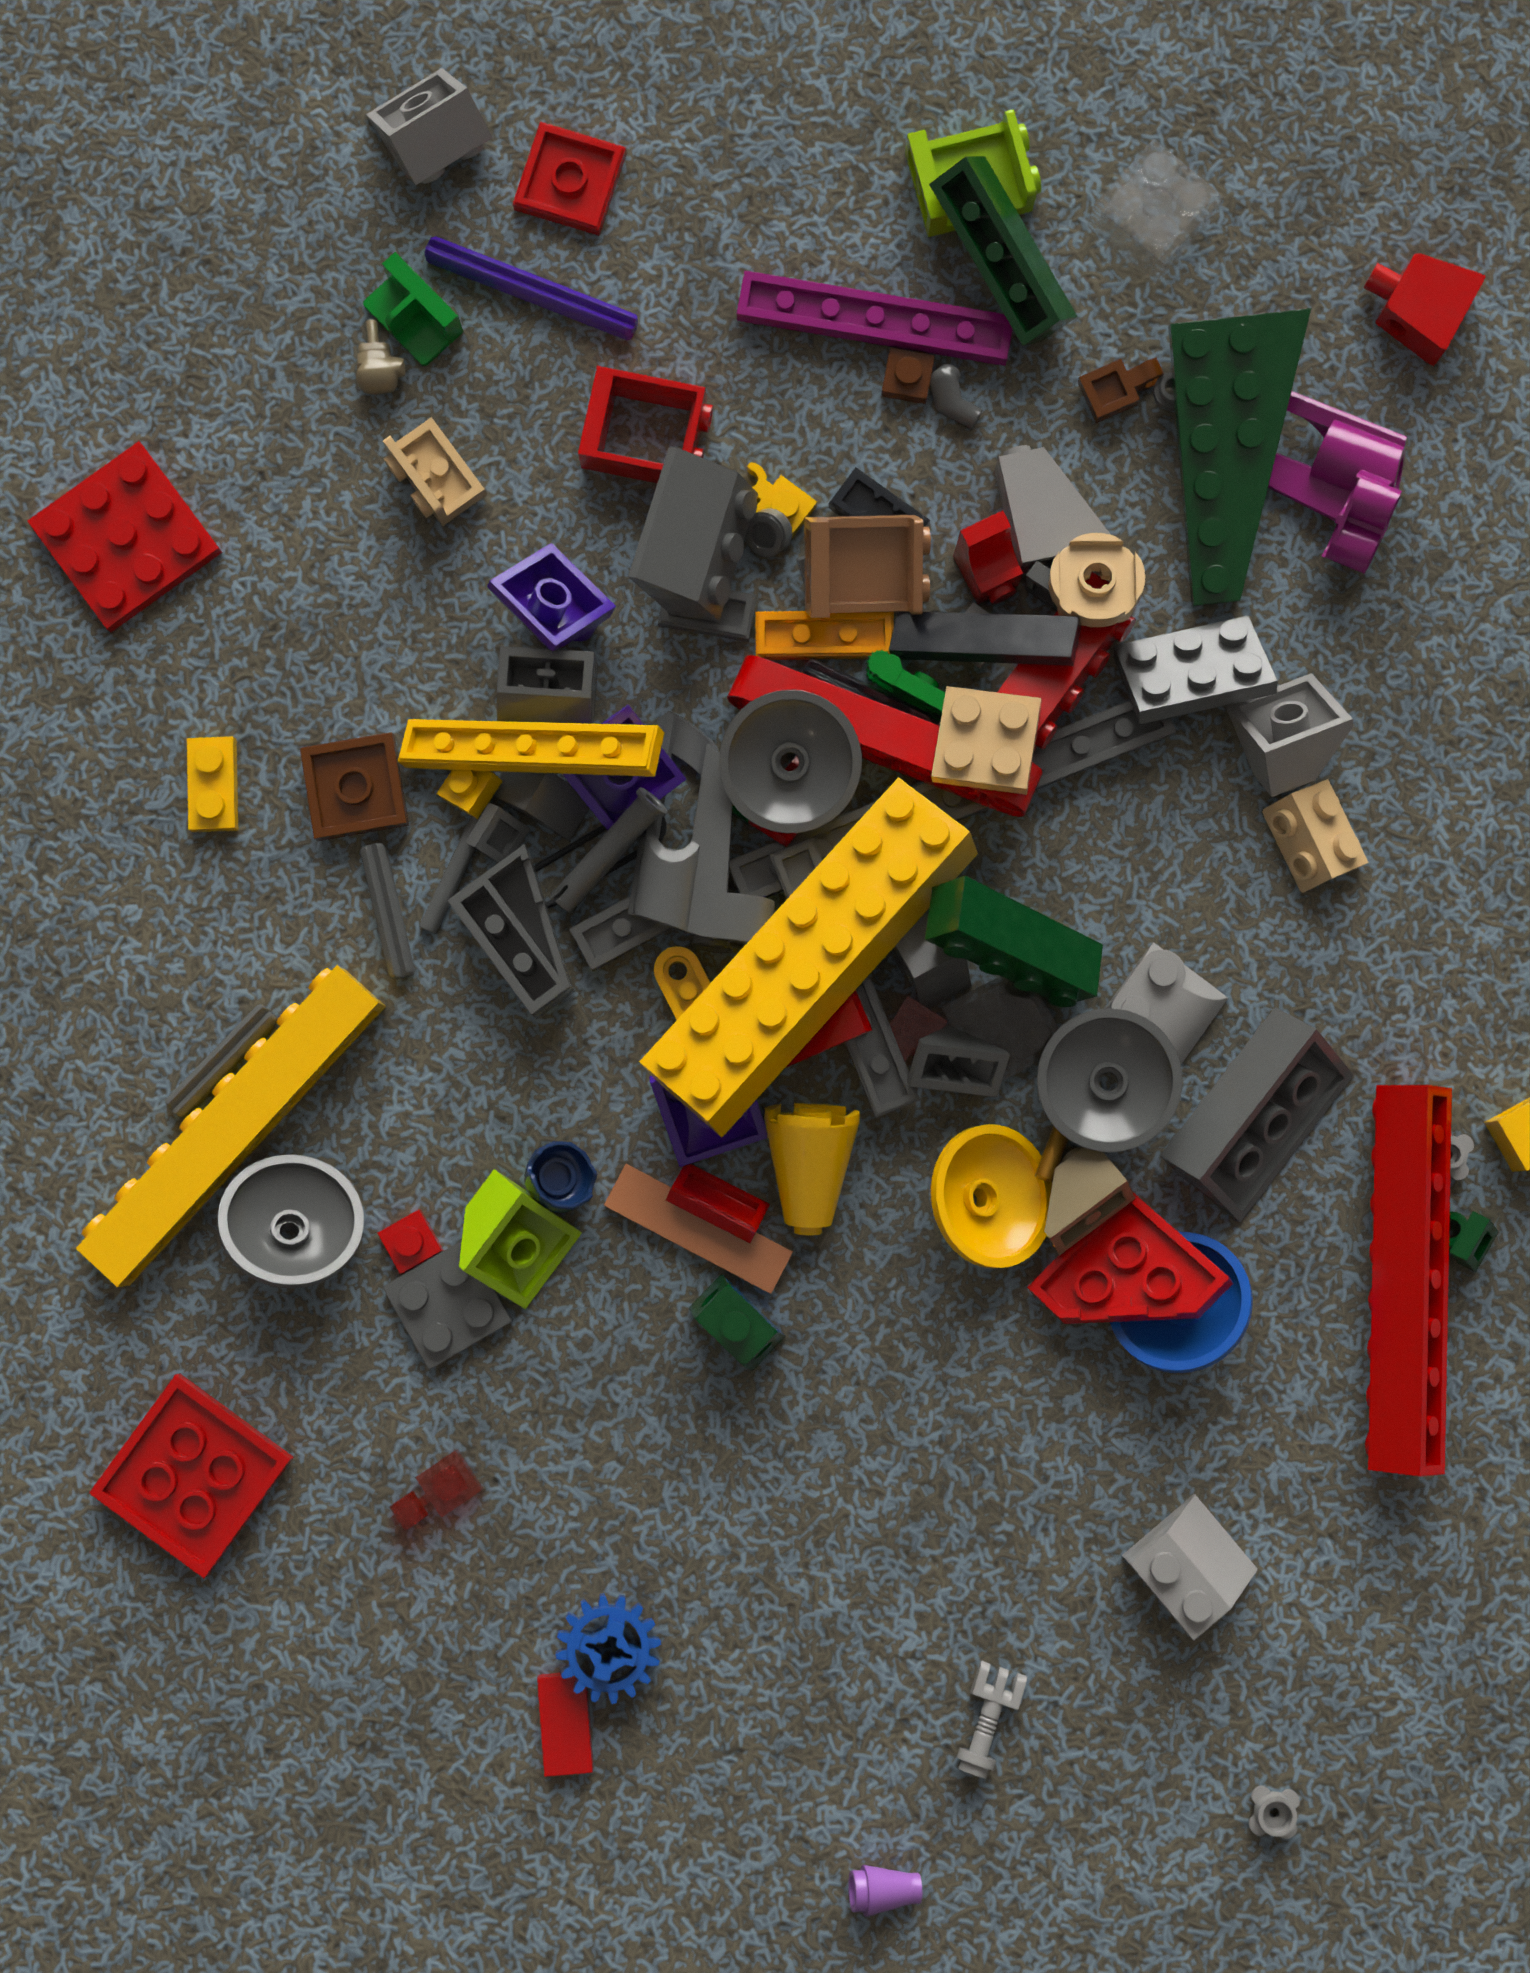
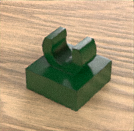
M1474 1211L1468 1220L1461 1213L1450 1212V1221L1461 1227L1458 1236L1449 1238L1450 1254L1458 1264L1476 1273L1499 1231L1490 1219Z

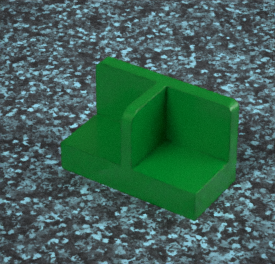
M394 252L382 263L388 279L363 301V305L421 366L425 367L464 331L458 315Z

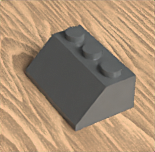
M669 447L628 577L672 616L719 621L723 607L730 597V584L737 562L743 555L744 539L750 519L753 518L757 509L758 493L738 472L680 448Z

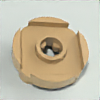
M1105 533L1083 534L1071 540L1069 546L1064 548L1060 554L1058 552L1053 559L1049 574V592L1052 601L1058 607V614L1060 616H1079L1081 625L1088 627H1106L1129 619L1140 601L1145 585V569L1137 553L1135 552L1133 555L1129 549L1123 546L1124 541L1116 536ZM1097 571L1100 572L1101 579L1109 580V584L1103 585L1101 589H1095L1088 585L1085 580L1090 579L1091 572Z

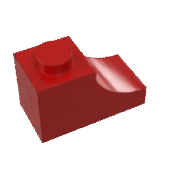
M1002 510L960 530L953 557L977 605L987 600H990L992 605L1013 596L1017 592L1015 587L1019 585L1023 572L1014 552L1011 539V525L1004 511Z

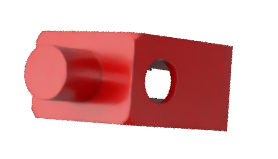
M1415 253L1401 275L1377 262L1363 288L1387 300L1375 323L1425 362L1434 366L1447 350L1486 276L1421 253Z

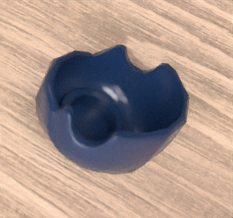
M552 1141L535 1150L528 1160L524 1174V1182L529 1195L549 1211L557 1213H567L585 1205L593 1197L592 1192L597 1179V1171L591 1164L586 1152L572 1142Z

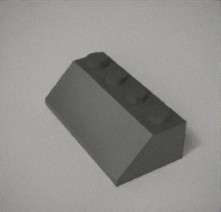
M1275 1007L1266 1020L1257 1027L1254 1035L1238 1056L1229 1063L1226 1071L1210 1092L1202 1098L1196 1110L1179 1132L1171 1138L1168 1146L1160 1156L1179 1176L1235 1220L1241 1222L1354 1075L1316 1028Z

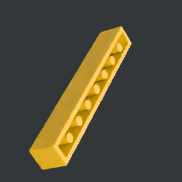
M336 965L332 971L329 968L321 971L309 985V989L312 991L300 1005L293 1003L280 1015L276 1022L280 1027L268 1040L264 1037L259 1039L247 1051L244 1059L248 1062L238 1073L234 1075L231 1072L217 1083L212 1090V1094L215 1096L214 1099L203 1110L196 1108L183 1120L179 1127L183 1132L171 1145L164 1143L150 1156L147 1161L150 1168L138 1181L133 1178L121 1187L114 1197L118 1203L106 1216L102 1213L97 1215L83 1229L81 1234L85 1238L75 1249L116 1287L130 1286L386 1007L344 968Z

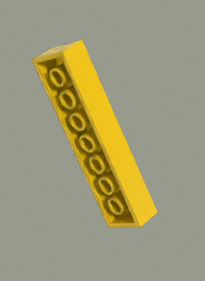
M898 777L639 1062L658 1083L722 1138L929 909L932 887L956 879L977 856L978 853L971 832Z

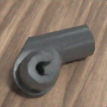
M944 364L933 372L930 380L935 408L940 414L973 430L983 409L962 399L958 381L961 377L959 370L954 365Z

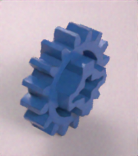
M604 1593L599 1594L598 1606L592 1608L585 1599L580 1601L583 1614L578 1617L568 1612L565 1617L572 1626L570 1631L558 1630L557 1638L567 1643L565 1648L555 1651L556 1659L568 1660L569 1662L560 1671L562 1678L566 1679L575 1675L577 1680L574 1683L573 1691L578 1694L587 1686L591 1689V1702L595 1703L598 1701L601 1692H608L612 1704L617 1703L619 1690L624 1689L631 1698L636 1696L633 1683L637 1679L645 1684H649L651 1681L649 1675L644 1670L646 1665H659V1659L650 1653V1649L661 1645L660 1638L647 1635V1632L656 1625L652 1618L640 1621L639 1616L643 1610L642 1605L637 1603L630 1610L626 1609L625 1596L621 1594L616 1599L614 1605L608 1604ZM606 1616L604 1625L592 1632L582 1631L584 1626L593 1619ZM625 1620L633 1625L638 1632L640 1646L627 1642L624 1637ZM608 1636H613L616 1647L622 1649L623 1652L611 1653L608 1660L601 1659L600 1649L594 1647L593 1644L605 1643ZM575 1650L589 1655L593 1663L591 1676L580 1667L576 1659ZM623 1665L633 1667L624 1676L610 1680L611 1673Z

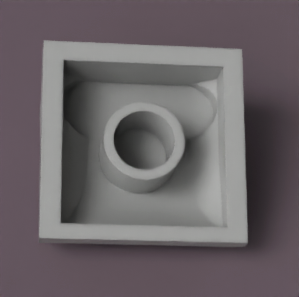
M1152 943L1105 1008L1134 1012L1153 1022L1169 1038L1177 1052L1180 1064H1182L1228 997L1184 965L1178 955L1169 950H1163L1155 943Z

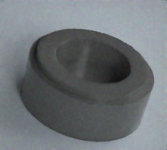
M773 508L762 509L750 519L745 541L748 547L758 556L765 558L774 557L790 545L792 527L782 512Z

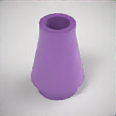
M862 1865L860 1870H851L848 1880L852 1912H863V1915L867 1917L910 1904H920L922 1901L920 1874Z

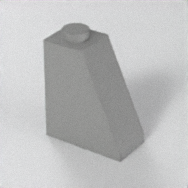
M1028 445L1016 446L1006 450L1003 456L998 457L994 471L1003 511L1011 525V539L1014 552L1023 574L1028 573L1036 561H1039L1048 568L1049 565H1052L1053 559L1058 552L1060 554L1064 548L1069 546L1071 540L1080 535L1088 533L1110 534L1044 447L1031 450Z

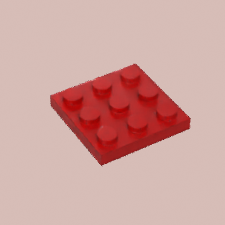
M140 441L27 520L110 633L222 553L221 549Z
M179 1373L175 1374L89 1494L199 1576L206 1578L294 1457Z

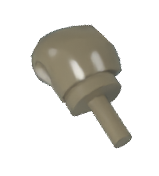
M373 319L367 320L368 343L359 344L357 349L356 384L361 391L367 394L378 395L394 392L398 386V377L405 375L404 359L391 356L390 345L385 342H379L377 321Z

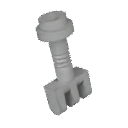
M981 1660L970 1693L984 1698L980 1712L982 1716H979L978 1725L976 1726L977 1730L974 1732L970 1749L960 1747L957 1758L961 1759L958 1769L986 1779L988 1771L994 1770L996 1760L988 1757L1002 1706L1005 1705L1016 1710L1019 1709L1027 1676L1017 1673L1013 1680L1011 1691L1005 1690L1009 1670L998 1667L993 1685L988 1684L986 1681L990 1673V1663Z

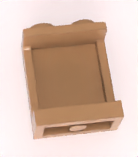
M916 515L804 517L805 612L811 618L830 617V613L908 611L911 614H922L923 602H928L930 598L929 575L923 574V555H929L931 547L929 527H923V519Z

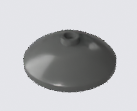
M802 690L774 691L748 703L730 722L722 739L719 754L721 780L732 804L751 822L762 828L780 833L810 831L834 819L852 799L857 789L862 769L860 743L849 719L837 706L827 699ZM791 752L797 755L799 765L795 770L787 771L781 766V758L785 753Z
M1113 1008L1096 1009L1070 1019L1050 1038L1039 1061L1037 1088L1046 1116L1052 1125L1067 1139L1081 1147L1094 1151L1121 1152L1147 1143L1156 1137L1170 1122L1178 1107L1182 1093V1069L1173 1044L1166 1034L1153 1022L1127 1010ZM1109 1073L1115 1076L1117 1086L1114 1090L1105 1091L1100 1087L1099 1078L1103 1074Z
M303 1155L273 1156L257 1161L242 1170L226 1188L220 1201L217 1218L219 1239L230 1261L244 1274L260 1283L287 1289L317 1285L339 1273L355 1255L361 1242L364 1228L362 1203L351 1182L331 1165ZM293 1231L297 1237L288 1240L283 1238L281 1233Z

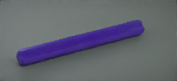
M437 236L431 237L428 241L424 256L430 264L625 340H631L637 330L638 316L632 312Z

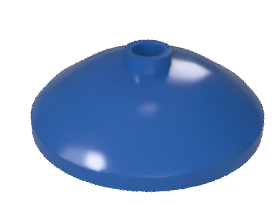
M1179 1232L1230 1277L1233 1284L1200 1318L1110 1322L1114 1334L1124 1349L1137 1361L1159 1371L1188 1373L1214 1365L1225 1358L1239 1344L1251 1319L1253 1309L1252 1289L1241 1262L1223 1244L1198 1233Z

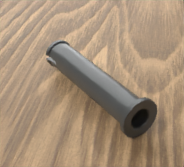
M640 787L636 791L638 797L560 885L551 892L552 898L557 899L556 903L563 909L573 913L583 899L658 816L664 817L668 813L662 802L648 790Z

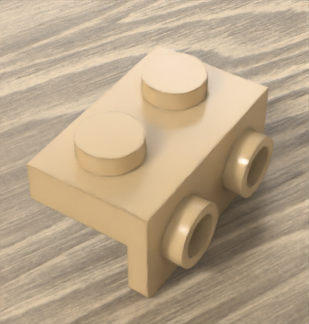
M432 417L397 442L391 436L383 440L389 453L383 460L399 482L407 478L416 491L410 497L425 518L434 514L439 523L444 526L487 495L484 487Z
M1328 779L1291 793L1262 811L1299 890L1303 893L1369 863Z

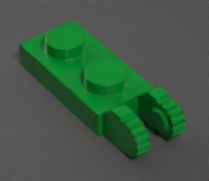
M883 649L881 651L876 650V652H872L871 656H868V661L866 662V677H868V681H872V684H877L878 688L888 694L928 712L931 718L941 722L945 692L938 689L939 683L935 679L920 671H915L914 674L909 673L902 668L899 657L894 654L889 655L888 651L884 652Z

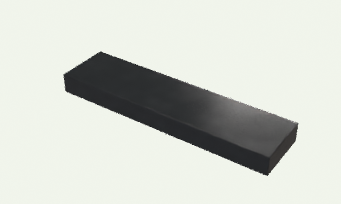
M898 611L889 652L904 660L1074 666L1082 625L1079 616L947 612L911 614L908 611Z

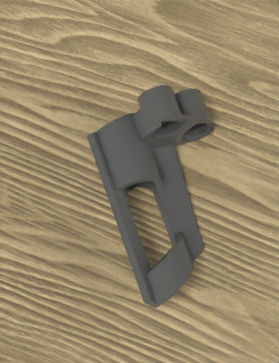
M668 711L657 720V725L665 732L662 748L670 758L672 754L679 757L701 775L691 842L682 849L666 848L659 841L662 816H658L639 838L628 914L671 929L693 934L692 946L696 949L713 953H731L734 948L741 950L775 912V902L760 896L728 892L733 804L727 796L719 770L720 752H718L717 745L700 729L685 718ZM665 796L660 799L663 805L665 803Z

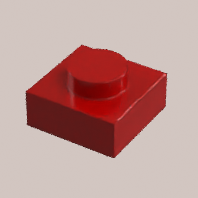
M421 1209L377 1233L400 1274H404L444 1251Z

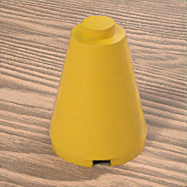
M794 1103L793 1113H781V1104L767 1106L764 1119L784 1223L794 1226V1233L820 1235L822 1234V1228L831 1226L860 1123V1111L855 1109L846 1116V1107Z

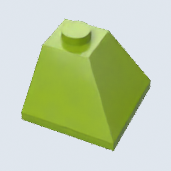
M494 1169L465 1207L459 1267L467 1274L526 1309L582 1232L557 1213L543 1207L525 1189Z

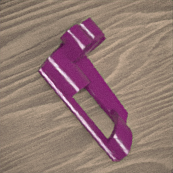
M1291 391L1287 411L1301 416L1312 424L1323 436L1324 440L1312 466L1276 452L1268 488L1335 521L1336 527L1321 556L1365 574L1387 531L1390 519L1402 494L1399 488L1403 473L1407 436Z

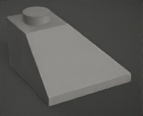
M1312 673L1277 686V694L1226 706L1252 772L1271 797L1292 791L1299 786L1315 781L1354 727L1353 718Z

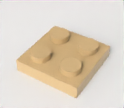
M946 686L931 775L932 782L1027 795L1041 710V698Z

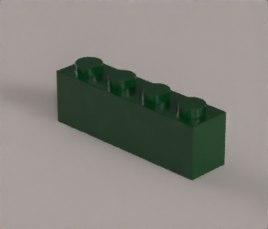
M966 156L929 184L1022 346L1043 341L1078 317L985 156Z
M967 876L932 887L925 940L943 948V952L946 955L954 958H964L978 965L979 969L984 973L1000 975L1014 982V986L1020 990L1033 991L1048 998V1002L1054 1006L1073 1007L1079 1001L1097 997L1103 944Z

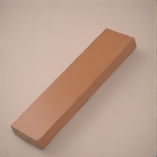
M625 1164L604 1206L770 1294L772 1293L793 1251L757 1232L751 1243H748L665 1201L671 1189L670 1186Z

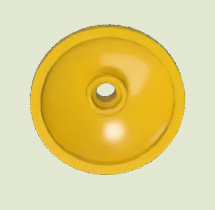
M996 1124L979 1125L957 1134L940 1153L931 1180L932 1209L942 1236L949 1246L963 1259L985 1268L1011 1267L1025 1261L1038 1250L1047 1236L1044 1231L1052 1183L1035 1177L1042 1156L1026 1137L1006 1126ZM973 1193L977 1198L976 1205L973 1200Z

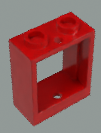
M597 366L578 450L581 468L658 483L663 467L662 463L604 452L616 396L691 411L682 450L702 458L704 457V449L698 448L701 431L709 432L713 416V405L707 404L706 387Z

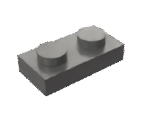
M630 897L570 928V931L593 972L672 929L628 914Z

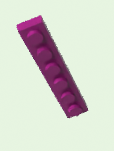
M744 270L736 313L737 321L1002 366H1006L1012 335V327L1006 316L1002 313Z

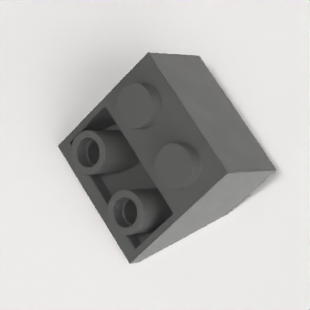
M500 646L496 692L497 721L594 724L598 662L595 653L571 650H555L552 652L549 649Z

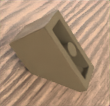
M1077 1147L1068 1152L1061 1164L1055 1168L1044 1232L1059 1256L1135 1199L1128 1181L1104 1152Z

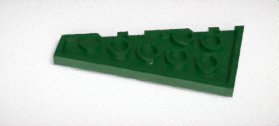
M1312 308L1173 323L1168 327L1192 606L1231 603L1241 600Z

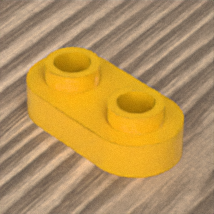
M670 947L661 952L655 961V979L677 1020L708 987L710 981L697 956L685 947ZM681 963L686 966L687 974L683 979L675 980L670 977L669 969L673 964Z

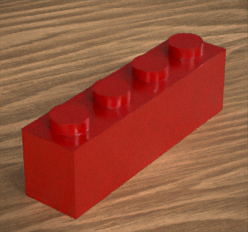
M1091 572L1090 579L1085 580L1088 585L1095 589H1101L1103 585L1109 584L1107 580L1101 579L1100 576ZM1057 610V612L1055 613L1054 616H1060V615L1058 614V610ZM1132 615L1124 622L1106 627L1082 625L1074 666L1017 664L997 691V693L1041 698V710L1034 751L1037 747L1043 750L1050 743L1058 728L1055 722L1062 712L1065 711L1070 714L1077 706L1084 693V689L1081 686L1090 675L1096 678L1102 672L1110 657V653L1107 651L1114 641L1117 640L1122 643L1129 635L1136 621V618Z

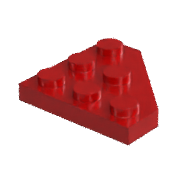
M1133 1192L1135 1199L1060 1256L1058 1255L1027 1288L1063 1324L1200 1318L1233 1283L1229 1276Z

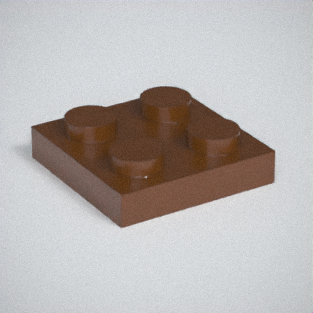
M392 732L300 748L313 835L316 841L409 826L396 740Z

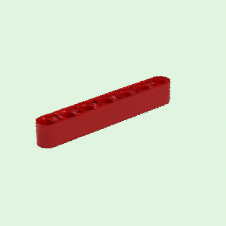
M755 655L745 657L727 696L728 702L741 710L754 699L774 691L802 690L819 695L837 706L849 719L858 736L863 759L1015 817H1023L1026 814L1043 774L1042 769L1032 762L1027 795L932 782L931 775L939 725Z

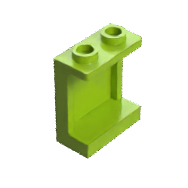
M1014 109L1005 111L1003 120L999 124L928 141L925 130L907 134L905 156L928 237L956 231L929 184L966 156H985L1018 214L1033 211L1036 196L1041 193V180L1037 167L1029 165L1026 154L1030 149L1027 128L1024 123L1018 124Z

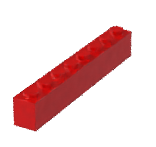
M1376 1085V1098L1372 1107L1375 1120V1145L1371 1154V1161L1374 1167V1193L1370 1201L1371 1213L1373 1215V1240L1369 1248V1256L1372 1263V1288L1368 1296V1304L1371 1310V1336L1367 1343V1353L1370 1358V1384L1366 1391V1401L1369 1407V1432L1365 1439L1368 1470L1420 1477L1444 1475L1452 1088L1434 1085Z

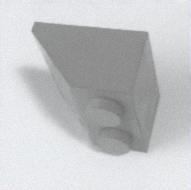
M443 68L366 114L403 173L415 185L420 182L430 183L444 174V167L457 159L466 160L477 155L483 149V143L493 138L468 88Z
M1195 1494L1122 1555L1181 1628L1193 1640L1197 1639L1233 1607L1258 1570Z

